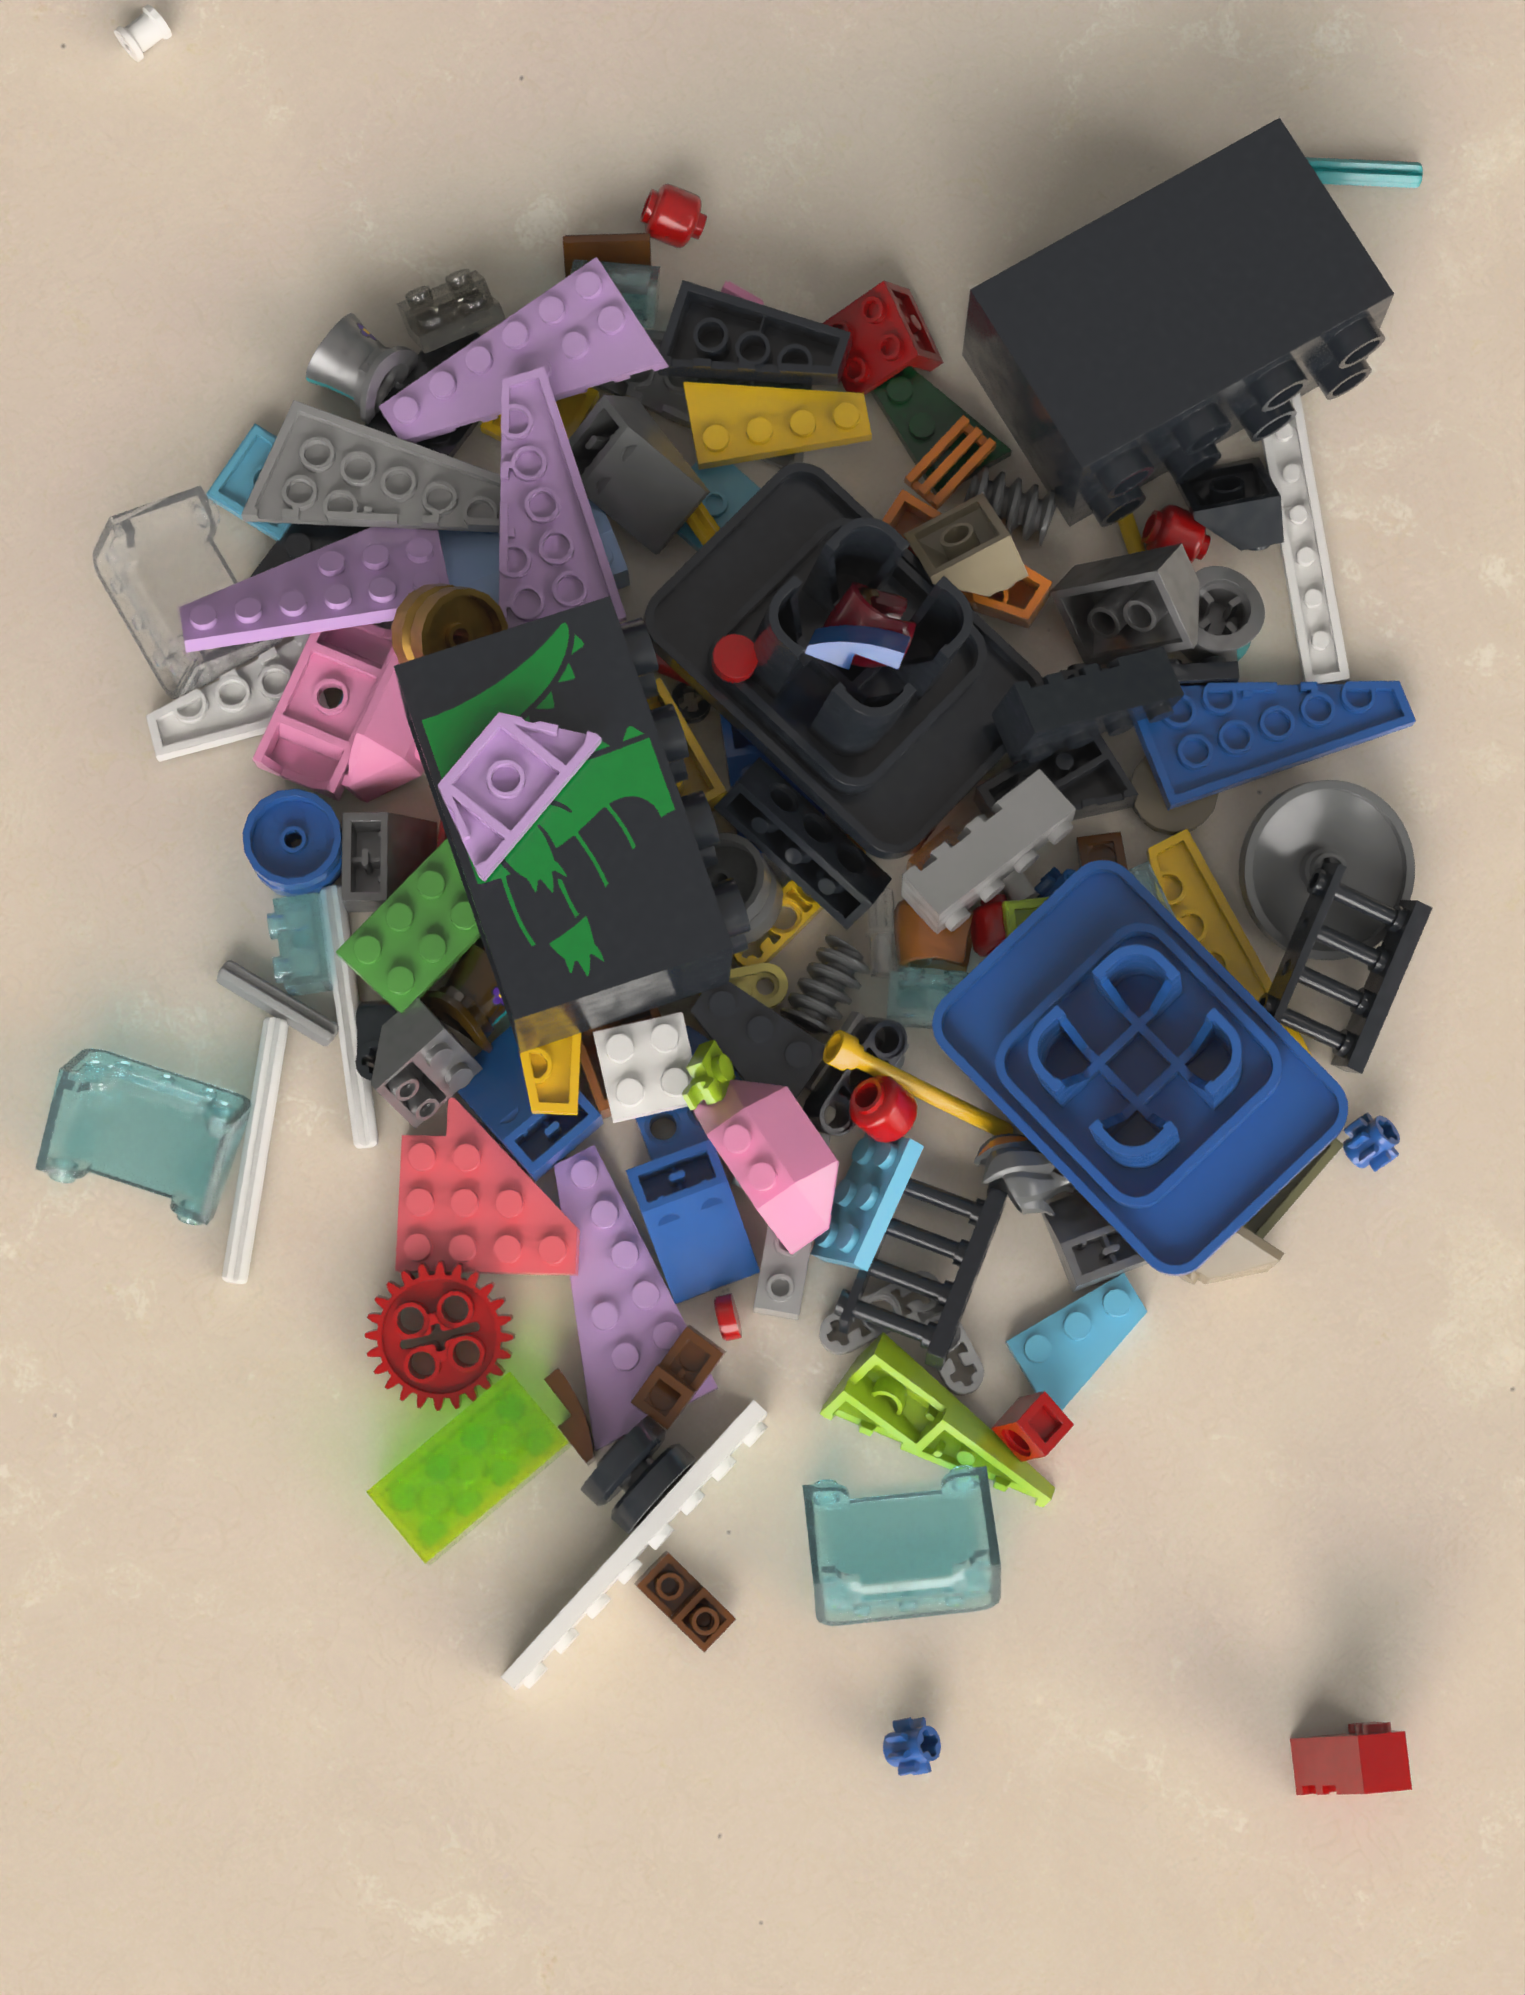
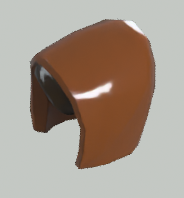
M905 899L899 901L894 909V937L898 965L913 970L935 968L966 974L972 948L970 926L974 912L968 910L971 913L970 917L956 930L950 932L946 927L939 934H936Z

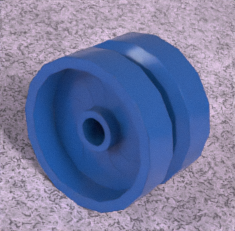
M300 789L276 791L261 799L248 814L242 832L244 852L261 882L276 894L294 899L313 897L319 894L323 887L332 886L342 874V826L332 807L318 795ZM300 839L302 841L301 844L293 848L291 842Z

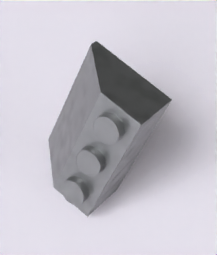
M1182 543L1074 565L1050 591L1084 663L1108 664L1118 657L1162 646L1166 653L1194 648L1198 643L1200 582Z

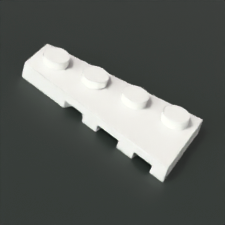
M310 634L294 636L295 640L278 649H275V647L258 655L259 659L237 671L232 669L219 676L220 680L201 690L195 689L146 715L158 761L264 734ZM323 691L320 695L319 703L322 707L329 709L326 694Z

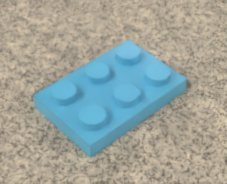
M865 1132L864 1137L858 1141L853 1149V1161L845 1178L835 1189L830 1229L814 1239L815 1244L810 1254L824 1262L868 1271L924 1146L906 1137H901L897 1141L889 1143L878 1142Z

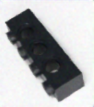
M761 757L744 772L714 806V809L846 930L875 903L892 880L882 868Z

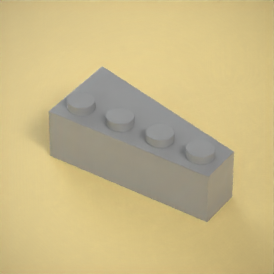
M1040 769L999 799L991 809L995 813L991 818L988 819L985 814H982L969 822L957 837L960 842L954 846L943 842L930 853L931 857L923 865L922 871L916 865H913L902 874L901 896L936 934H939L946 927L950 932L960 927L970 917L971 913L968 909L980 899L985 903L993 899L1005 887L1003 879L1014 870L1019 874L1026 871L1039 858L1040 855L1036 851L1048 841L1053 845L1057 844L1074 828L1071 822L1074 819L1076 808Z

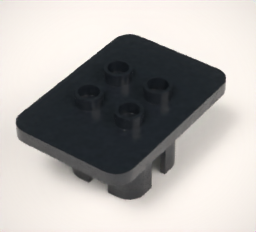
M794 463L780 469L652 596L645 610L643 621L647 627L655 653L865 851L875 857L889 860L898 859L911 853L1007 753L991 714L1012 685L1028 680L1030 687L1042 682L1043 677L972 610L965 595L945 576L936 584H933L918 558L907 549L910 543L892 526L880 519L874 518L823 469L808 463ZM853 582H858L880 591L897 594L907 599V609L900 620L914 621L916 628L899 669L890 666L869 668L851 665L848 670L805 654L815 629L823 627L828 616ZM731 634H739L749 638L754 643V650L758 659V664L753 674L745 681L731 683L721 679L715 673L711 664L715 645L721 638Z

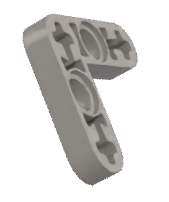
M914 1272L939 1282V1280L929 1272ZM889 1284L861 1300L871 1304L878 1300L886 1301L892 1306L895 1313L902 1315L900 1304L891 1292L899 1289L900 1296L903 1298L913 1291ZM929 1298L930 1302L924 1305L920 1299H916L906 1304L905 1307L911 1313L905 1317L928 1325L929 1321H939L943 1308L937 1306V1301ZM832 1313L822 1322L819 1337L821 1344L827 1351L832 1354L843 1355L874 1341L882 1332L887 1334L891 1331L861 1320L870 1334L862 1337L860 1328L848 1334L847 1339L849 1343L842 1346L838 1340L830 1342L827 1338L832 1333L831 1324L840 1320V1316ZM960 1322L949 1353L960 1344H963L966 1352L958 1353L957 1356L964 1367L972 1365L975 1369V1373L970 1377L972 1384L965 1387L962 1381L954 1383L951 1380L950 1376L956 1371L951 1358L944 1363L942 1370L937 1369L949 1391L956 1395H968L979 1388L983 1381L984 1370Z

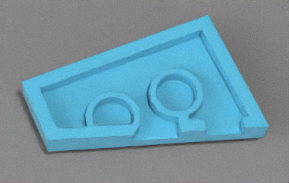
M1122 1273L1007 1340L1005 1343L1035 1393L1045 1391L1059 1408L1063 1410L1144 1317L1147 1310L1125 1273Z

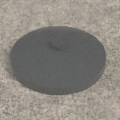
M1320 780L1293 786L1270 800L1256 815L1248 828L1239 858V884L1242 898L1252 920L1260 931L1285 951L1310 895L1307 892L1309 880L1313 873L1322 867L1323 863H1339L1346 866L1347 868L1340 883L1391 907L1398 905L1400 900L1411 899L1415 881V859L1408 832L1397 813L1388 803L1360 785L1340 780ZM1335 900L1332 901L1323 925L1370 947H1375L1383 941L1387 933L1385 923ZM1315 941L1308 958L1315 960H1340L1350 957Z

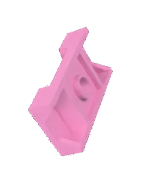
M368 624L310 634L254 754L253 761L258 768L334 800H340L345 789L341 784L346 771H349V756L356 732L394 652L391 629ZM335 687L343 691V700L336 708L327 709L320 705V695L327 688Z

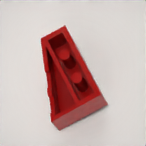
M1391 1722L1348 1724V1733L1290 1738L1296 1795L1330 1794V1792H1336L1337 1795L1412 1790L1405 1731L1392 1730Z

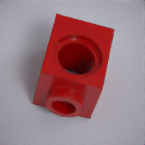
M1045 1391L1019 1397L991 1429L1018 1460L1023 1462L1047 1456L1074 1424Z

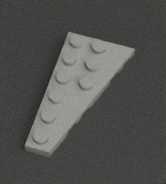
M294 400L241 516L245 522L499 533L501 480L500 474Z

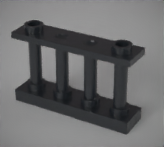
M1323 863L1322 867L1318 868L1309 880L1307 892L1310 895L1271 987L1268 993H1264L1258 1002L1281 1025L1333 1048L1332 1051L1335 1055L1331 1065L1346 1072L1363 1074L1433 907L1418 900H1400L1398 905L1391 907L1340 883L1347 868L1346 866L1339 863ZM1332 901H1338L1385 923L1387 933L1381 946L1375 949L1323 925ZM1315 941L1368 965L1370 973L1364 987L1356 990L1305 966ZM1297 983L1350 1006L1352 1015L1346 1029L1340 1032L1288 1008Z
M910 1177L903 1194L969 1218L968 1223L975 1226L970 1241L961 1239L960 1242L893 1218L894 1212L868 1271L859 1270L851 1291L843 1288L834 1314L840 1316L839 1332L844 1334L848 1333L853 1318L856 1317L921 1342L920 1347L927 1349L924 1364L942 1370L1005 1208L1008 1193L990 1187L986 1200L977 1198L975 1202ZM886 1235L953 1259L952 1264L959 1266L954 1282L945 1280L943 1284L877 1259ZM870 1276L936 1300V1305L943 1308L938 1324L929 1321L928 1325L861 1300Z

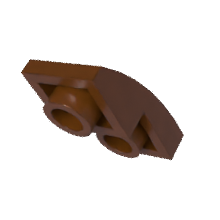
M665 1551L634 1583L704 1653L736 1620L668 1551Z

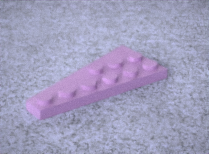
M543 366L502 379L498 605L503 611L508 623V629L608 596L611 597L619 623L627 621L545 367Z
M370 527L180 606L179 612L186 653L393 621L397 608L412 591L427 584H449L438 530Z

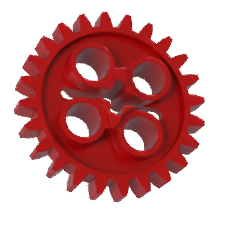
M440 1260L436 1266L435 1273L431 1274L424 1262L419 1264V1277L415 1278L406 1269L401 1272L403 1286L392 1280L386 1284L388 1291L392 1295L391 1298L378 1295L374 1299L383 1311L382 1313L371 1312L367 1316L370 1321L378 1324L377 1329L365 1333V1338L375 1340L378 1346L367 1352V1357H381L382 1363L373 1372L375 1374L389 1372L391 1377L385 1385L387 1390L398 1383L403 1387L399 1400L404 1401L411 1393L417 1394V1408L421 1409L428 1398H433L436 1411H440L444 1405L445 1398H450L454 1408L458 1409L462 1403L461 1394L465 1393L471 1401L475 1402L479 1399L477 1385L488 1391L494 1387L492 1380L488 1376L489 1373L503 1376L505 1373V1369L497 1360L510 1359L513 1353L502 1347V1342L513 1340L515 1333L504 1331L502 1325L510 1322L513 1319V1315L499 1314L497 1309L504 1304L506 1298L491 1299L489 1294L495 1286L494 1282L488 1283L482 1288L477 1285L480 1271H475L467 1279L463 1277L462 1263L457 1264L451 1274L447 1273L444 1260ZM459 1296L467 1302L469 1311L466 1318L456 1320L447 1314L445 1302L448 1297ZM414 1307L422 1313L424 1324L420 1330L411 1331L403 1326L401 1313L404 1308ZM474 1322L480 1325L477 1331L452 1335L445 1341V1347H441L438 1340L406 1349L401 1347V1341L431 1334L435 1330V1324H439L442 1331ZM463 1340L474 1342L480 1350L479 1360L473 1364L462 1362L456 1354L457 1344ZM417 1352L429 1353L435 1361L434 1372L429 1375H422L415 1371L412 1365L413 1355Z

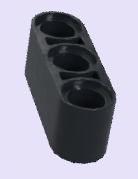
M866 1017L851 1032V1035L859 1039V1044L863 1045L865 1052L893 1066L896 1065L907 1046L908 1036L906 1030L899 1022L894 1020ZM880 1028H883L885 1041L877 1049L875 1035ZM829 1065L803 1106V1110L818 1132L842 1136L854 1128L856 1124L853 1123L849 1113L851 1096L858 1084L873 1077L872 1075L860 1070V1079L855 1086H852L850 1083L851 1070L845 1069L841 1071ZM833 1103L836 1109L835 1117L827 1124L824 1118L825 1110L829 1104Z

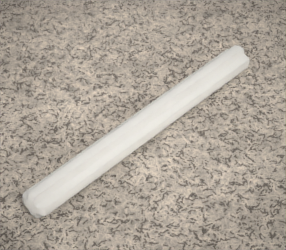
M342 885L323 887L320 890L353 1143L356 1148L366 1149L377 1146L379 1138L371 1081L360 1076L355 1063L357 1056L356 1011L360 1004L357 975L336 954V951L351 936L349 915L342 903Z
M266 1017L263 1021L222 1272L223 1280L228 1283L245 1284L248 1281L289 1028L287 1021L282 1018Z

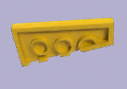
M683 382L698 470L871 441L872 439L864 393Z
M581 1033L520 1053L532 1114L578 1115Z

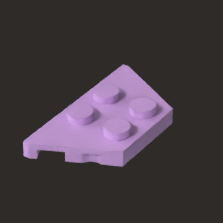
M499 712L439 782L438 789L480 879L484 882L488 879L602 743V739L598 734L588 731L587 734L560 729L556 724L542 721L532 723L523 720L522 717Z

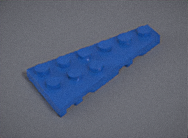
M1346 681L1345 684L1300 682L1295 685H1277V682H1230L1181 686L1184 696L1173 707L1174 713L1154 723H1149L1147 718L1134 722V728L1166 808L1170 810L1411 727L1416 722V719L1400 681Z

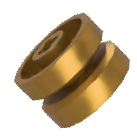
M443 583L427 584L409 593L397 608L391 626L392 647L401 664L508 629V623L501 607L484 592L473 588L456 587Z

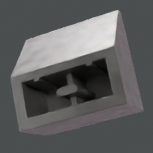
M389 812L343 813L342 903L347 912H375L437 849V822Z
M417 997L402 1014L398 1011L382 1025L371 1085L416 1129L425 1120L431 1118L438 1108L458 1090L467 1086L472 1078L483 1068L455 1035Z
M1079 1192L1048 1203L1055 1214L1054 1217L1047 1213H1042L1072 1292L1148 1264Z

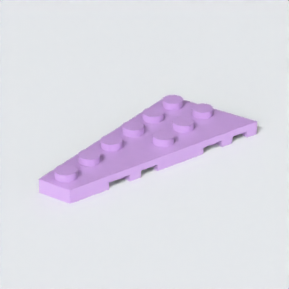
M596 257L378 407L398 438L417 443L454 432L460 426L480 420L484 423L499 418L498 415L501 414L502 379L533 369L545 367L555 401L587 392L588 388L610 381L615 383L631 379L630 375L650 369L657 371L669 366Z
M595 1145L555 1164L554 1169L560 1209L580 1230L578 1276L570 1275L594 1448L597 1451L619 1440L624 1434L627 1435L647 1416V1414L633 1405L631 1401L687 1326ZM711 1374L689 1403L718 1389Z

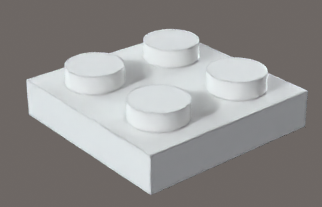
M682 1012L593 1032L613 1123L688 1106L682 1096V1092L692 1080L686 1068L692 1058V1052Z

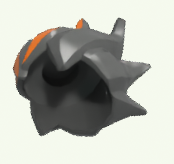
M1008 1133L993 1136L979 1148L974 1164L977 1166L980 1164L985 1165L982 1183H989L986 1196L990 1187L1007 1192L1014 1206L1022 1214L1047 1213L1054 1217L1055 1214L1046 1200L1053 1198L1060 1192L1072 1193L1075 1190L1070 1185V1182L1025 1135Z

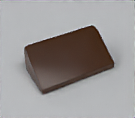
M650 234L563 236L565 278L596 257L612 281H648L652 277Z

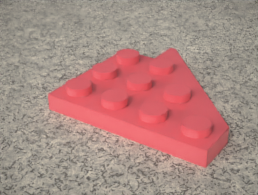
M456 1098L448 1099L446 1136L402 1135L395 1271L401 1273L407 1269L411 1273H418L419 1264L425 1262L430 1272L435 1273L438 1262L444 1260L447 1273H452L457 1264L462 1263L463 1274H473L478 1270L480 1274L578 1276L580 1230Z

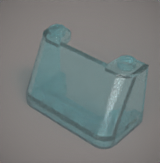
M94 1048L84 1049L59 1069L35 1169L48 1173L51 1179L61 1183H73L75 1179L85 1177L89 1172L170 1198L172 1199L170 1208L177 1214L178 1220L190 1225H208L214 1218L248 1122L252 1103L250 1099L239 1093L113 1052Z
M961 1465L952 1468L942 1478L940 1490L850 1499L848 1489L834 1480L826 1479L811 1485H802L815 1614L818 1622L829 1626H842L987 1610L999 1603L1001 1599V1561L987 1466L974 1468L969 1465Z

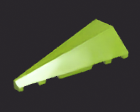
M884 1332L856 1358L820 1411V1415L829 1420L838 1416L859 1425L858 1432L871 1436L874 1432L901 1442V1450L964 1476L971 1471L993 1480V1488L1006 1492L1010 1487L1034 1497L1035 1505L1043 1508L1052 1500L1055 1487L1028 1462H1020L996 1433Z

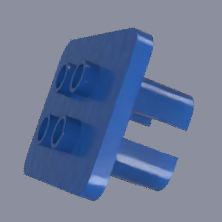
M1098 860L1080 867L940 1001L933 1015L932 1028L934 1037L948 1057L1153 1269L1165 1275L1182 1276L1200 1268L1340 1134L1347 1120L1348 1101L1339 1083L1130 871L1113 861Z

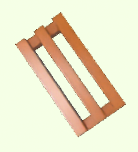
M963 415L905 476L904 483L934 509L938 510L995 449L996 442L991 438L987 439L983 436V431L977 426L974 428L970 424V420ZM962 433L967 435L925 482L921 484L918 480ZM976 443L980 447L976 453L934 495L930 490Z

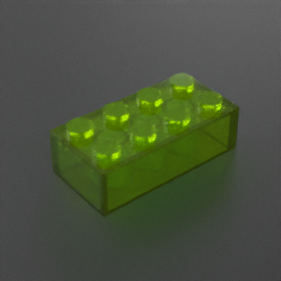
M508 1372L366 1492L421 1560L430 1566L572 1445L514 1375Z

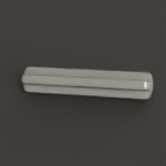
M228 960L219 970L217 982L270 1015L286 1020L287 1025L322 1046H328L336 1037L338 1032V1024L234 961Z

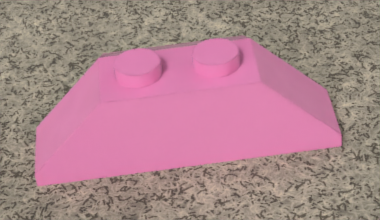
M395 652L392 654L356 732L349 756V771H346L341 784L355 797L366 803L422 776L424 772L403 708L394 666L400 664Z
M730 1080L726 1095L722 1101L707 1105L705 1100H702L703 1103L698 1104L697 1108L693 1111L707 1137L757 1211L791 1255L830 1229L831 1210L839 1161L787 1086Z

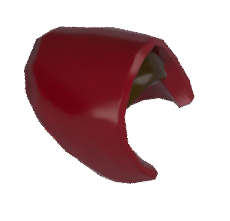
M853 582L832 610L822 628L842 625L867 626L904 634L911 637L905 651L906 654L913 638L916 623L914 621L900 620L907 609L908 602L906 598ZM855 654L851 663L854 666L869 668L887 666Z

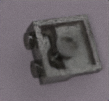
M469 269L458 270L445 277L446 283L432 289L429 286L413 289L405 295L406 300L397 303L409 336L424 353H428L506 319L500 303L491 295L485 278L478 271L470 272Z

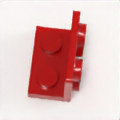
M885 280L822 323L851 332L852 348L841 378L846 392L864 393L865 396L908 366L931 372L944 363L910 289Z

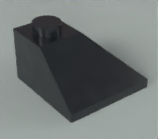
M1259 457L1214 465L1195 479L1183 484H1176L1194 520L1241 551L1247 549L1260 551L1267 549L1270 545L1284 543L1281 495Z

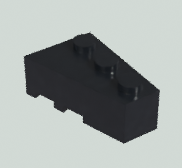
M1098 734L1093 736L1094 740L1080 748L1069 750L1068 745L1053 749L1054 753L1051 756L1035 763H1029L1027 758L1023 759L977 786L973 800L981 813L985 814L989 819L995 815L991 810L994 804L1039 769L1076 808L1073 820L1132 808L1139 794L1102 736Z

